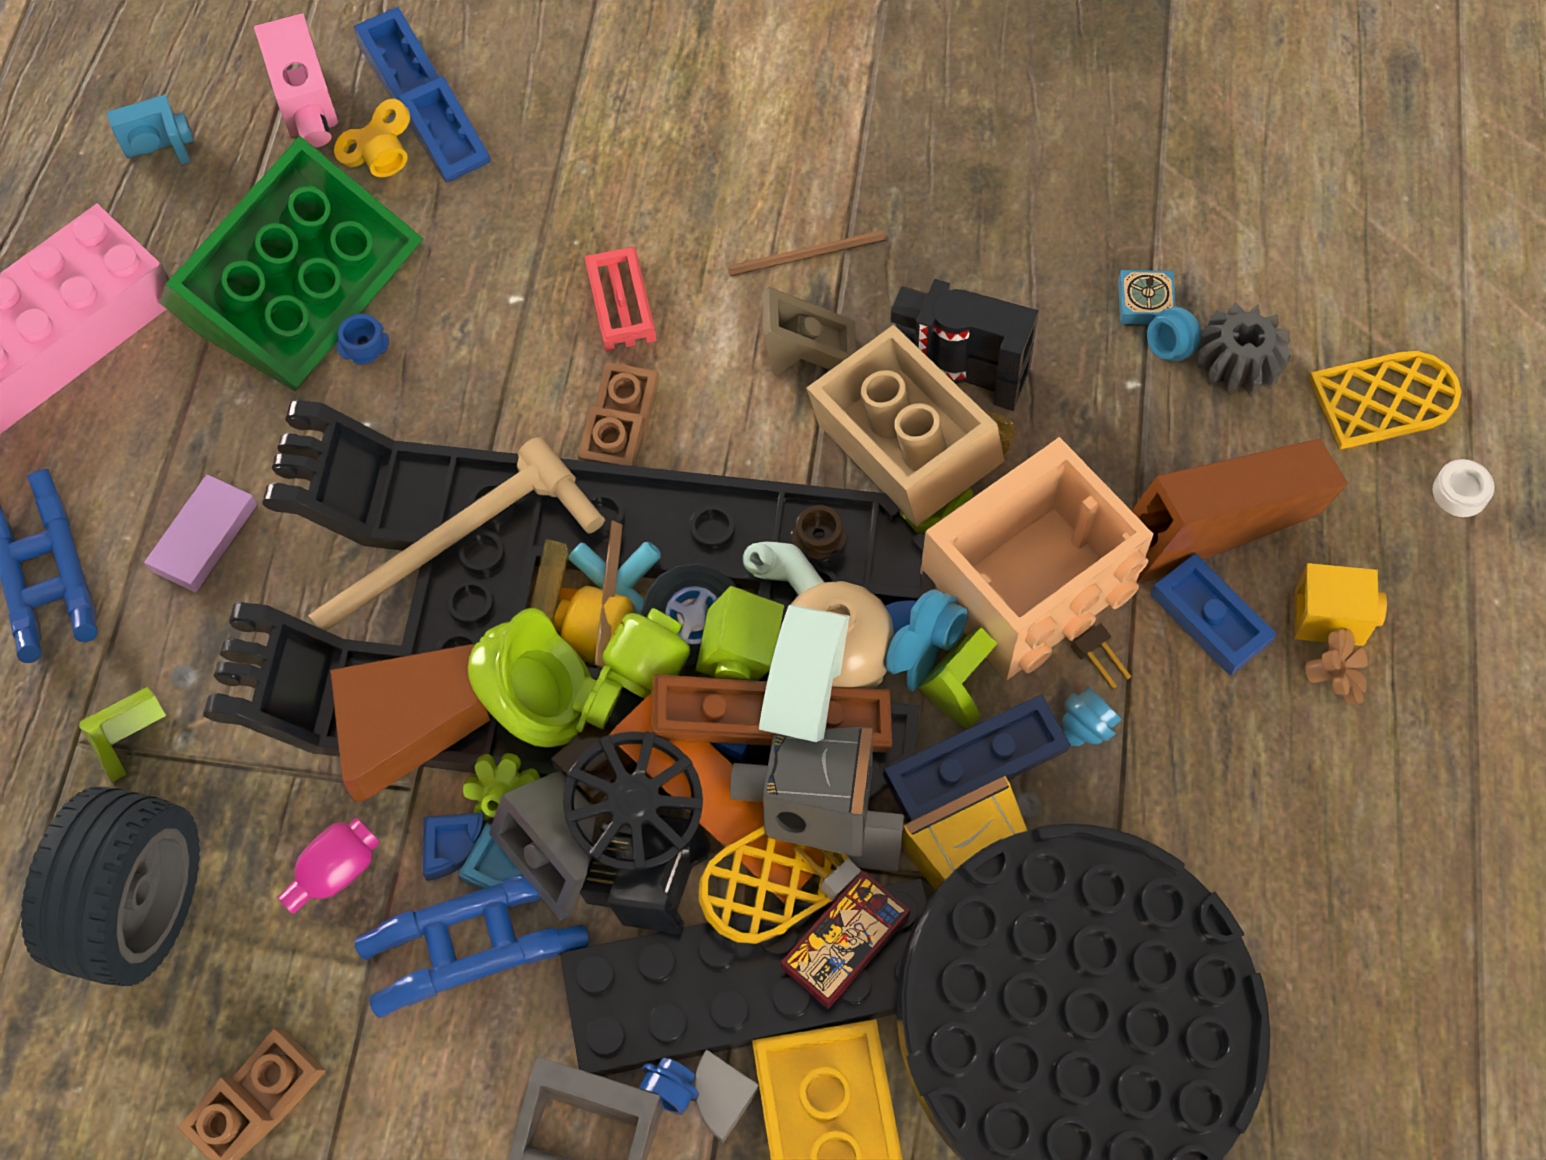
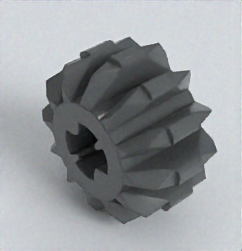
M1236 302L1229 308L1227 314L1216 310L1215 314L1210 317L1208 325L1205 326L1204 330H1201V342L1198 347L1200 351L1197 358L1198 368L1210 371L1208 374L1209 385L1223 381L1227 384L1229 395L1236 391L1238 387H1243L1252 397L1259 391L1260 386L1271 389L1277 383L1281 372L1287 368L1291 357L1289 354L1291 350L1288 348L1290 331L1277 328L1279 325L1278 314L1265 318L1260 315L1258 304L1250 312H1244Z

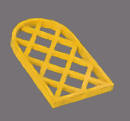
M1420 351L1398 352L1314 371L1308 377L1339 450L1425 431L1445 423L1456 411L1462 393L1458 377L1450 366L1436 356ZM1415 361L1411 369L1398 363ZM1421 363L1430 365L1439 372L1436 380L1416 372ZM1380 367L1376 377L1363 371ZM1387 368L1406 376L1401 388L1381 380ZM1345 375L1340 385L1327 379ZM1352 376L1371 384L1365 396L1346 388ZM1444 378L1450 384V387L1442 384ZM1412 379L1431 387L1425 400L1406 391ZM1323 386L1336 392L1331 402H1329ZM1377 387L1396 395L1390 408L1371 400ZM1437 391L1453 398L1451 407L1448 410L1431 403ZM1342 395L1360 403L1354 416L1335 408ZM1402 399L1421 407L1415 420L1396 411ZM1366 407L1386 415L1379 428L1360 419ZM1427 410L1438 415L1433 419L1422 421ZM1337 418L1350 423L1345 434H1343ZM1391 418L1405 424L1386 429ZM1355 427L1369 432L1368 434L1350 437Z
M764 826L737 842L728 844L708 862L699 881V903L706 920L719 934L735 942L756 944L777 935H782L788 928L832 902L820 890L824 881L822 878H820L817 895L797 890L800 870L818 874L806 862H803L797 853H795L794 859L773 853L776 839L768 836L765 850L747 846V844L765 835ZM797 844L804 851L805 846ZM829 851L832 855H835L841 864L849 858L846 854ZM734 852L731 871L715 866L723 858ZM742 854L763 859L760 879L739 873ZM824 856L823 867H819L828 876L835 871L831 870L832 863ZM771 862L792 868L789 887L768 881ZM710 874L729 880L725 899L708 895V879ZM737 882L758 888L754 908L733 902ZM766 890L787 896L783 916L762 910ZM795 899L814 904L792 917ZM712 906L723 908L721 919L715 914ZM731 911L752 917L749 933H741L728 926ZM760 919L780 924L774 929L758 934Z

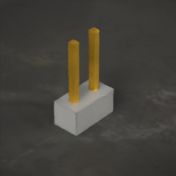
M798 845L792 849L824 880L820 890L832 902L862 872L849 858L841 864L829 851L818 849L837 868L828 876Z

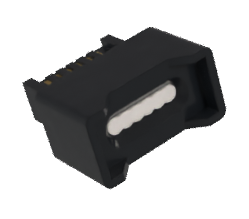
M658 815L679 836L684 831L689 820ZM602 823L600 828L601 836L610 824ZM646 823L642 826L645 858L657 855L671 846L651 824ZM699 824L690 842L682 851L669 861L652 868L622 870L607 866L592 858L585 881L580 890V895L587 904L610 907L623 926L680 934L684 921L677 909L692 868L708 858L711 848L710 842ZM622 826L605 850V853L618 858L633 859L632 838L629 827Z

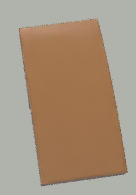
M605 362L596 404L589 408L578 454L579 460L634 466L655 401L660 381L658 371Z
M274 1028L232 1078H219L178 1128L208 1160H240L295 1107L326 1070L285 1029Z

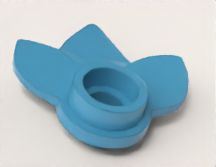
M937 589L924 593L911 609L910 624L898 630L889 644L885 659L887 671L897 674L907 670V688L913 692L931 671L939 649L942 648L948 651L959 641L967 623L968 610L960 606L958 599L948 593L943 594V592Z

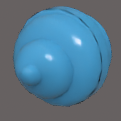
M1171 307L1159 312L1148 326L1147 341L1149 347L1161 359L1181 361L1192 356L1200 346L1201 325L1191 312L1182 307Z
M1088 686L1079 696L1073 692L1065 701L1066 713L1063 715L1062 726L1071 746H1080L1085 742L1096 745L1103 741H1109L1116 734L1112 729L1122 718Z

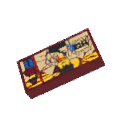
M862 871L781 961V968L829 1009L909 918L911 910L866 872Z

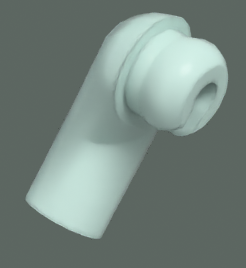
M759 542L748 546L744 552L743 564L755 577L789 582L798 595L811 587L825 583L802 551L793 544Z

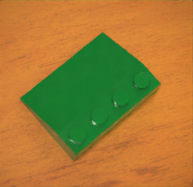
M299 136L164 286L159 303L201 337L296 391L339 340L338 329L341 323L352 315L362 313L424 238Z

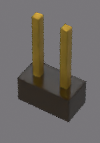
M1100 623L1075 640L1070 647L1080 660L1088 656L1113 690L1117 685L1094 656L1093 651L1102 647L1126 680L1131 675L1107 645L1111 635Z

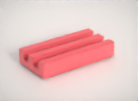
M635 246L584 256L605 352L616 350L615 344L625 342L626 347L636 346L635 340L645 338L646 343L656 342V331ZM626 261L642 322L636 325L631 323L618 263ZM607 265L621 328H611L598 267Z

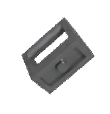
M539 1056L537 1057L527 1085L508 1160H572L531 1146L548 1098L636 1126L628 1160H647L664 1110L659 1095Z

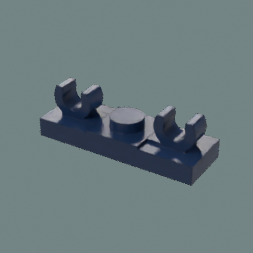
M1040 694L885 768L883 777L909 823L1003 776H1006L1009 781L1067 752L1071 744L1044 697Z

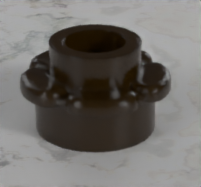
M814 505L803 510L796 518V528L791 531V541L802 552L805 551L810 559L824 560L830 558L833 551H840L847 541V531L845 528H842V518L835 510L824 505ZM816 531H822L824 536L816 538L813 534Z

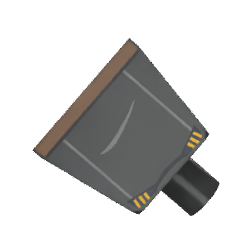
M873 727L825 729L824 739L818 742L781 734L774 735L768 765L733 764L730 784L731 800L763 802L765 834L772 839L862 857L873 770Z

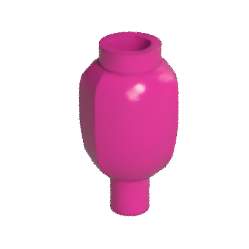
M357 817L349 824L338 822L328 826L298 857L294 869L295 881L277 896L278 900L294 915L311 898L326 899L335 896L354 882L370 866L373 858L372 851L381 842Z

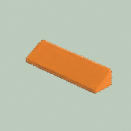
M651 693L608 736L623 732H651ZM667 740L678 747L693 762V766L700 779L703 794V809L699 823L724 847L737 842L764 826L763 802L731 800L730 784L733 764L710 742ZM624 744L619 746L636 763L638 762L641 744ZM652 748L646 772L652 778H655L676 762L664 752ZM684 772L662 786L671 796L691 798L690 786ZM768 835L761 836L747 844V846L765 850ZM776 840L773 853L794 859L795 852L792 849L797 844ZM805 846L804 852L818 866H822L824 855L817 848ZM742 854L741 863L760 879L763 859ZM771 862L768 881L789 887L792 868ZM800 870L797 890H800L813 876L812 873ZM774 893L784 904H786L787 896Z

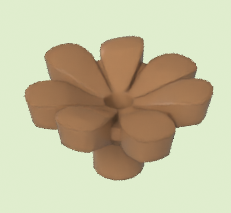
M1341 628L1329 634L1328 652L1322 654L1321 659L1306 662V675L1311 683L1331 681L1336 695H1343L1347 703L1361 704L1363 703L1362 693L1366 692L1367 683L1365 676L1359 671V668L1368 666V656L1363 647L1353 650L1355 644L1353 633L1349 629L1344 630Z

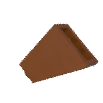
M474 644L330 670L342 779L354 802L368 800L490 721L489 711L479 701L469 681L468 662Z

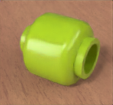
M654 608L651 609L647 617L637 613L625 615L603 653L604 663L611 667L607 678L623 685L622 687L645 699L651 693L654 674L678 676L690 655L688 643L678 636L683 625Z

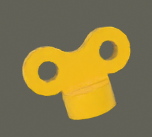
M385 100L376 108L367 126L361 129L347 130L337 138L334 145L335 158L349 168L357 167L365 161L371 173L376 177H389L396 174L405 166L408 159L407 153L398 140L397 135L402 134L410 122L409 109L400 100ZM396 113L395 119L391 123H387L388 117ZM357 143L355 151L348 153L350 146Z

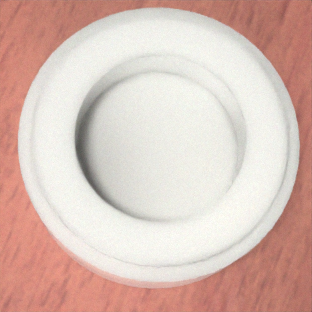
M1459 459L1447 463L1441 469L1433 483L1432 491L1435 501L1444 511L1458 517H1470L1480 513L1486 507L1493 496L1495 486L1493 478L1486 468L1474 461Z

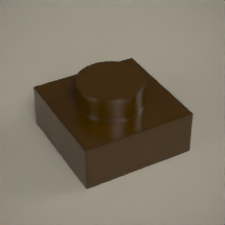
M589 723L582 733L579 732L576 737L551 758L554 768L558 771L561 770L568 777L571 767L580 755L591 745L599 741L600 738L609 735L610 732L605 727L601 729ZM619 746L614 747L625 771L630 774L636 768L637 763ZM604 752L596 756L584 769L585 772L610 783H613L616 779ZM580 782L577 783L576 789L593 805L599 803L606 796L605 793Z

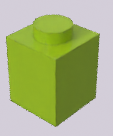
M730 586L707 611L696 671L720 679L759 681L770 671L779 637L784 605Z

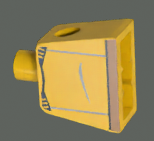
M1003 776L903 825L901 847L934 890H936L957 867L978 851L1001 838L1004 839L1027 831L1010 783L1006 776Z

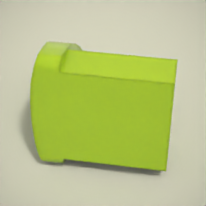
M982 627L961 637L956 645L950 649L925 677L917 689L946 716L966 729L971 728L981 716L962 683L998 643Z
M145 687L81 720L79 726L95 751L110 782L113 783L127 774L111 745L166 715L155 695L148 687Z

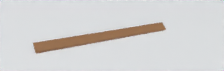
M880 230L729 265L727 268L730 276L883 241L886 240L884 231Z
M613 520L610 526L595 665L599 668H603L606 665L603 661V653L611 636V626L607 622L603 606L609 597H615L623 527L622 524Z

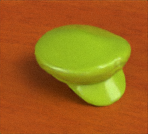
M537 608L524 609L515 615L510 622L502 623L488 630L481 637L480 642L474 645L468 662L469 681L479 701L503 727L524 742L546 748L558 747L569 743L579 733V731H576V727L582 713L572 709L573 703L587 676L591 678V674L584 661L573 647L558 635L546 614Z

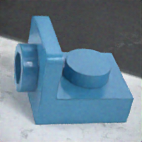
M166 95L106 112L111 129L126 158L151 153L157 149L172 145L181 165L191 162L186 146L187 143L194 141L191 128L184 112L174 113Z

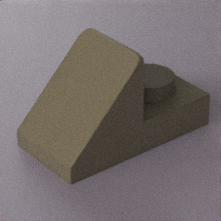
M768 287L763 291L764 340L775 376L782 374L800 359L831 370L856 352L855 320L772 287Z

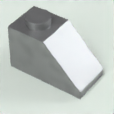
M561 770L504 793L489 831V835L560 920L570 916L587 875L590 856L577 844L566 823L563 794L567 777ZM576 789L574 795L575 810L590 806L587 798ZM596 816L578 822L581 830L591 843Z

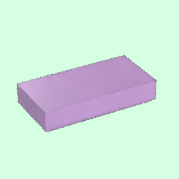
M206 474L144 563L151 572L197 593L258 505L253 495Z

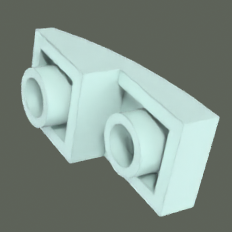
M797 605L788 606L770 667L759 730L813 742L824 739L833 678L841 675L850 616Z

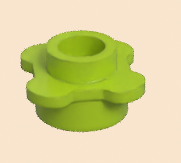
M605 665L598 680L587 676L583 681L572 706L573 710L582 713L576 731L582 733L587 723L601 729L605 727L623 686L607 679L611 667Z

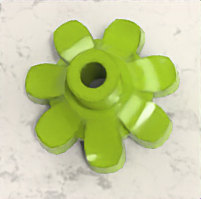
M511 753L504 754L497 766L492 756L484 754L475 763V772L478 778H466L463 794L468 799L478 800L473 813L483 812L484 820H487L490 817H495L504 793L540 779L538 772L535 769H528L519 773L521 761L517 755Z

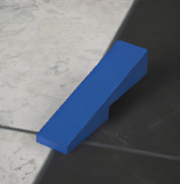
M395 7L355 25L358 47L390 97L400 100L409 109L410 122L408 125L444 181L448 183L490 163V155L444 76L439 77L400 8Z

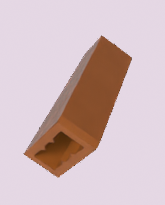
M1320 438L1159 475L1132 509V512L1153 533L1146 554L1148 563L1140 572L1136 583H1145L1169 574L1195 553L1202 560H1205L1321 515L1346 487L1348 482Z

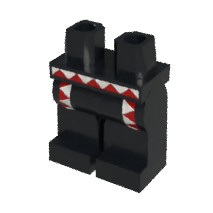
M934 279L928 293L902 286L891 309V322L895 323L896 327L955 384L966 382L995 392L993 405L1011 411L1015 410L1031 369L1039 310L967 290H950V283Z

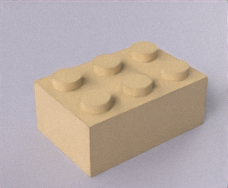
M895 325L889 327L806 387L819 426L892 499L916 526L920 525L1005 462L997 423Z

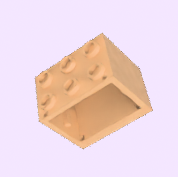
M1059 437L925 532L920 573L922 574L924 571L933 581L932 590L937 589L943 592V594L948 593L956 597L959 605L968 610V619L963 631L965 635L982 627L998 643L986 658L1007 681L1022 669L1027 674L1036 670L1052 654L1051 648L1065 637L1070 641L1076 640L1094 624L1096 614L1108 605L1113 609L1119 608L1137 592L1139 585L1136 582L1140 572L1148 563L1146 554L1153 533Z

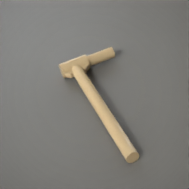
M535 437L527 441L519 450L517 463L519 473L308 616L316 627L327 631L532 490H535L539 495L558 497L587 533L597 531L603 525L605 519L575 484V476L542 437Z

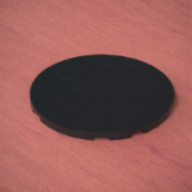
M1089 824L1044 825L1004 839L1001 838L981 849L957 867L932 894L917 918L904 950L896 997L897 1028L906 1071L916 1097L933 1127L961 1160H1222L1233 1147L1239 1135L1245 1133L1260 1101L1270 1055V1021L1264 983L1261 973H1256L1250 954L1242 939V936L1245 934L1232 912L1215 891L1210 892L1194 875L1184 868L1185 863L1153 843L1116 829Z

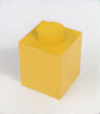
M1307 563L1294 587V639L1329 643V634L1343 628L1344 630L1349 629L1353 633L1354 645L1364 646L1375 627H1381L1386 617L1387 597L1385 592H1378V570Z

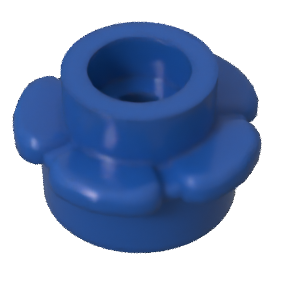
M355 314L346 318L339 326V340L336 343V347L342 358L346 360L352 359L355 364L359 365L374 362L379 354L386 352L389 345V336L383 332V325L374 317L367 314ZM368 340L365 344H358L361 341Z
M662 1058L658 1067L653 1064H645L642 1071L646 1076L639 1089L659 1095L665 1110L677 1115H683L689 1102L694 1101L696 1098L698 1099L699 1092L692 1085L696 1076L685 1066L668 1058Z

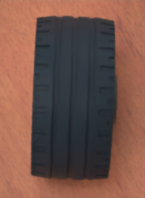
M89 787V789H84L82 792H78L76 796L70 798L69 802L65 803L62 809L57 812L55 818L50 822L48 829L45 830L44 836L38 844L37 851L34 853L25 881L26 885L21 905V928L23 930L24 945L27 946V952L30 953L31 958L37 963L59 973L107 985L133 986V984L137 985L139 982L144 981L146 977H149L161 965L175 944V940L178 938L180 930L185 923L184 921L188 915L195 892L200 861V840L198 829L196 828L197 825L191 813L184 807L162 798L120 788Z

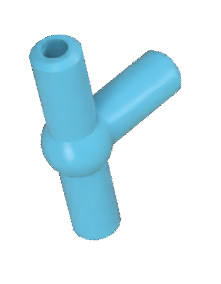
M644 542L618 569L615 593L630 598L634 603L635 613L642 615L641 611L645 599L633 587L661 558V552L651 542ZM580 543L570 553L569 560L603 590L606 562L585 543Z

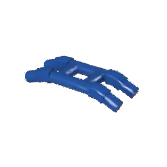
M49 469L35 471L27 476L36 499L35 503L43 526L46 528L45 531L15 541L8 518L0 504V581L9 610L8 616L12 635L15 639L17 657L24 663H33L41 657V631L37 615L33 610L35 608L65 598L68 615L72 622L74 638L80 642H89L95 639L98 633L95 604L87 587L71 534L66 509L61 496L58 495ZM53 551L60 576L27 587L20 563Z
M521 874L502 880L503 883L415 912L411 910L396 915L380 923L377 928L358 936L355 939V948L359 956L367 960L390 948H397L405 943L422 938V935L425 937L433 968L429 969L428 967L408 974L394 981L393 985L372 994L369 999L370 1007L373 1013L381 1018L405 1006H412L420 1001L437 996L439 992L525 963L529 965L541 960L555 958L562 952L586 948L589 945L586 927L581 924L557 930L551 928L521 936L517 940L507 907L510 906L512 908L521 904L540 901L541 896ZM484 915L493 948L457 960L448 926Z

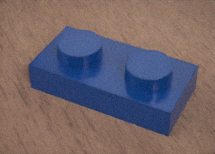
M1196 553L1156 583L1152 589L1151 596L1230 676L1269 646L1277 634Z

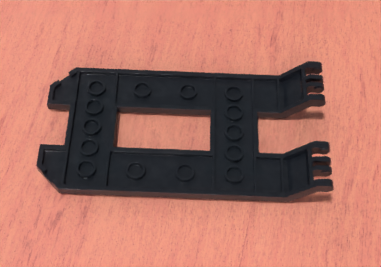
M295 400L289 404L285 418L286 422L298 430H315L324 433L322 441L311 436L293 433L282 435L277 447L281 454L274 457L272 470L282 478H297L310 481L309 490L300 486L271 483L266 486L262 504L267 509L275 512L297 514L362 546L403 551L519 473L517 468L519 457L516 453L395 441L323 403ZM560 458L575 476V484L604 517L605 521L597 531L587 533L558 497L539 495L535 490H532L420 567L401 646L343 639L271 606L245 602L235 603L229 619L231 626L242 632L269 634L267 646L259 643L246 642L235 638L223 641L220 655L232 662L217 663L214 677L219 683L224 685H241L255 688L253 699L249 701L240 697L214 693L207 698L203 716L219 723L241 725L312 754L340 757L330 670L479 643L481 637L488 630L502 623L510 622L520 611L531 607L545 543L548 546L545 547L547 548L545 557L543 556L545 560L541 564L545 567L580 570L569 560L570 553L580 543H585L606 562L612 520L623 525L618 569L644 542H651L661 552V558L643 576L644 578L657 579L661 574L675 566L698 563L717 568L734 582L736 588L759 590L758 596L784 605L781 626L788 606L799 595L789 582L755 577L745 568L743 555L748 546L753 543L778 542L792 544L791 531L796 528L795 520L806 508L814 505H824L832 508L842 518V528H845L847 531V541L840 551H833L832 556L828 559H810L805 551L802 552L825 583L844 581L862 586L881 599L882 603L886 605L899 601H917L924 593L932 590L933 581L924 571L922 574L920 573L925 536L922 532L917 534L900 515L901 509L886 493ZM816 531L813 535L816 538H822L824 533ZM587 667L591 678L598 680L602 669ZM769 672L766 673L759 681L767 682ZM622 687L605 728L611 733L644 699ZM891 702L892 747L887 753L873 752L869 801L888 788L883 777L884 769L915 755L920 705ZM489 712V722L420 765L421 767L476 773L475 763L480 756L489 754L498 766L502 756L506 753H511L520 758L519 773L528 769H535L540 778H543L558 771L554 768L551 758L566 744L546 748L524 742L511 734ZM752 745L743 762L721 751L719 752L732 764L768 765L771 746ZM646 772V776H647L649 779H653V778ZM660 787V795L671 796L662 787Z

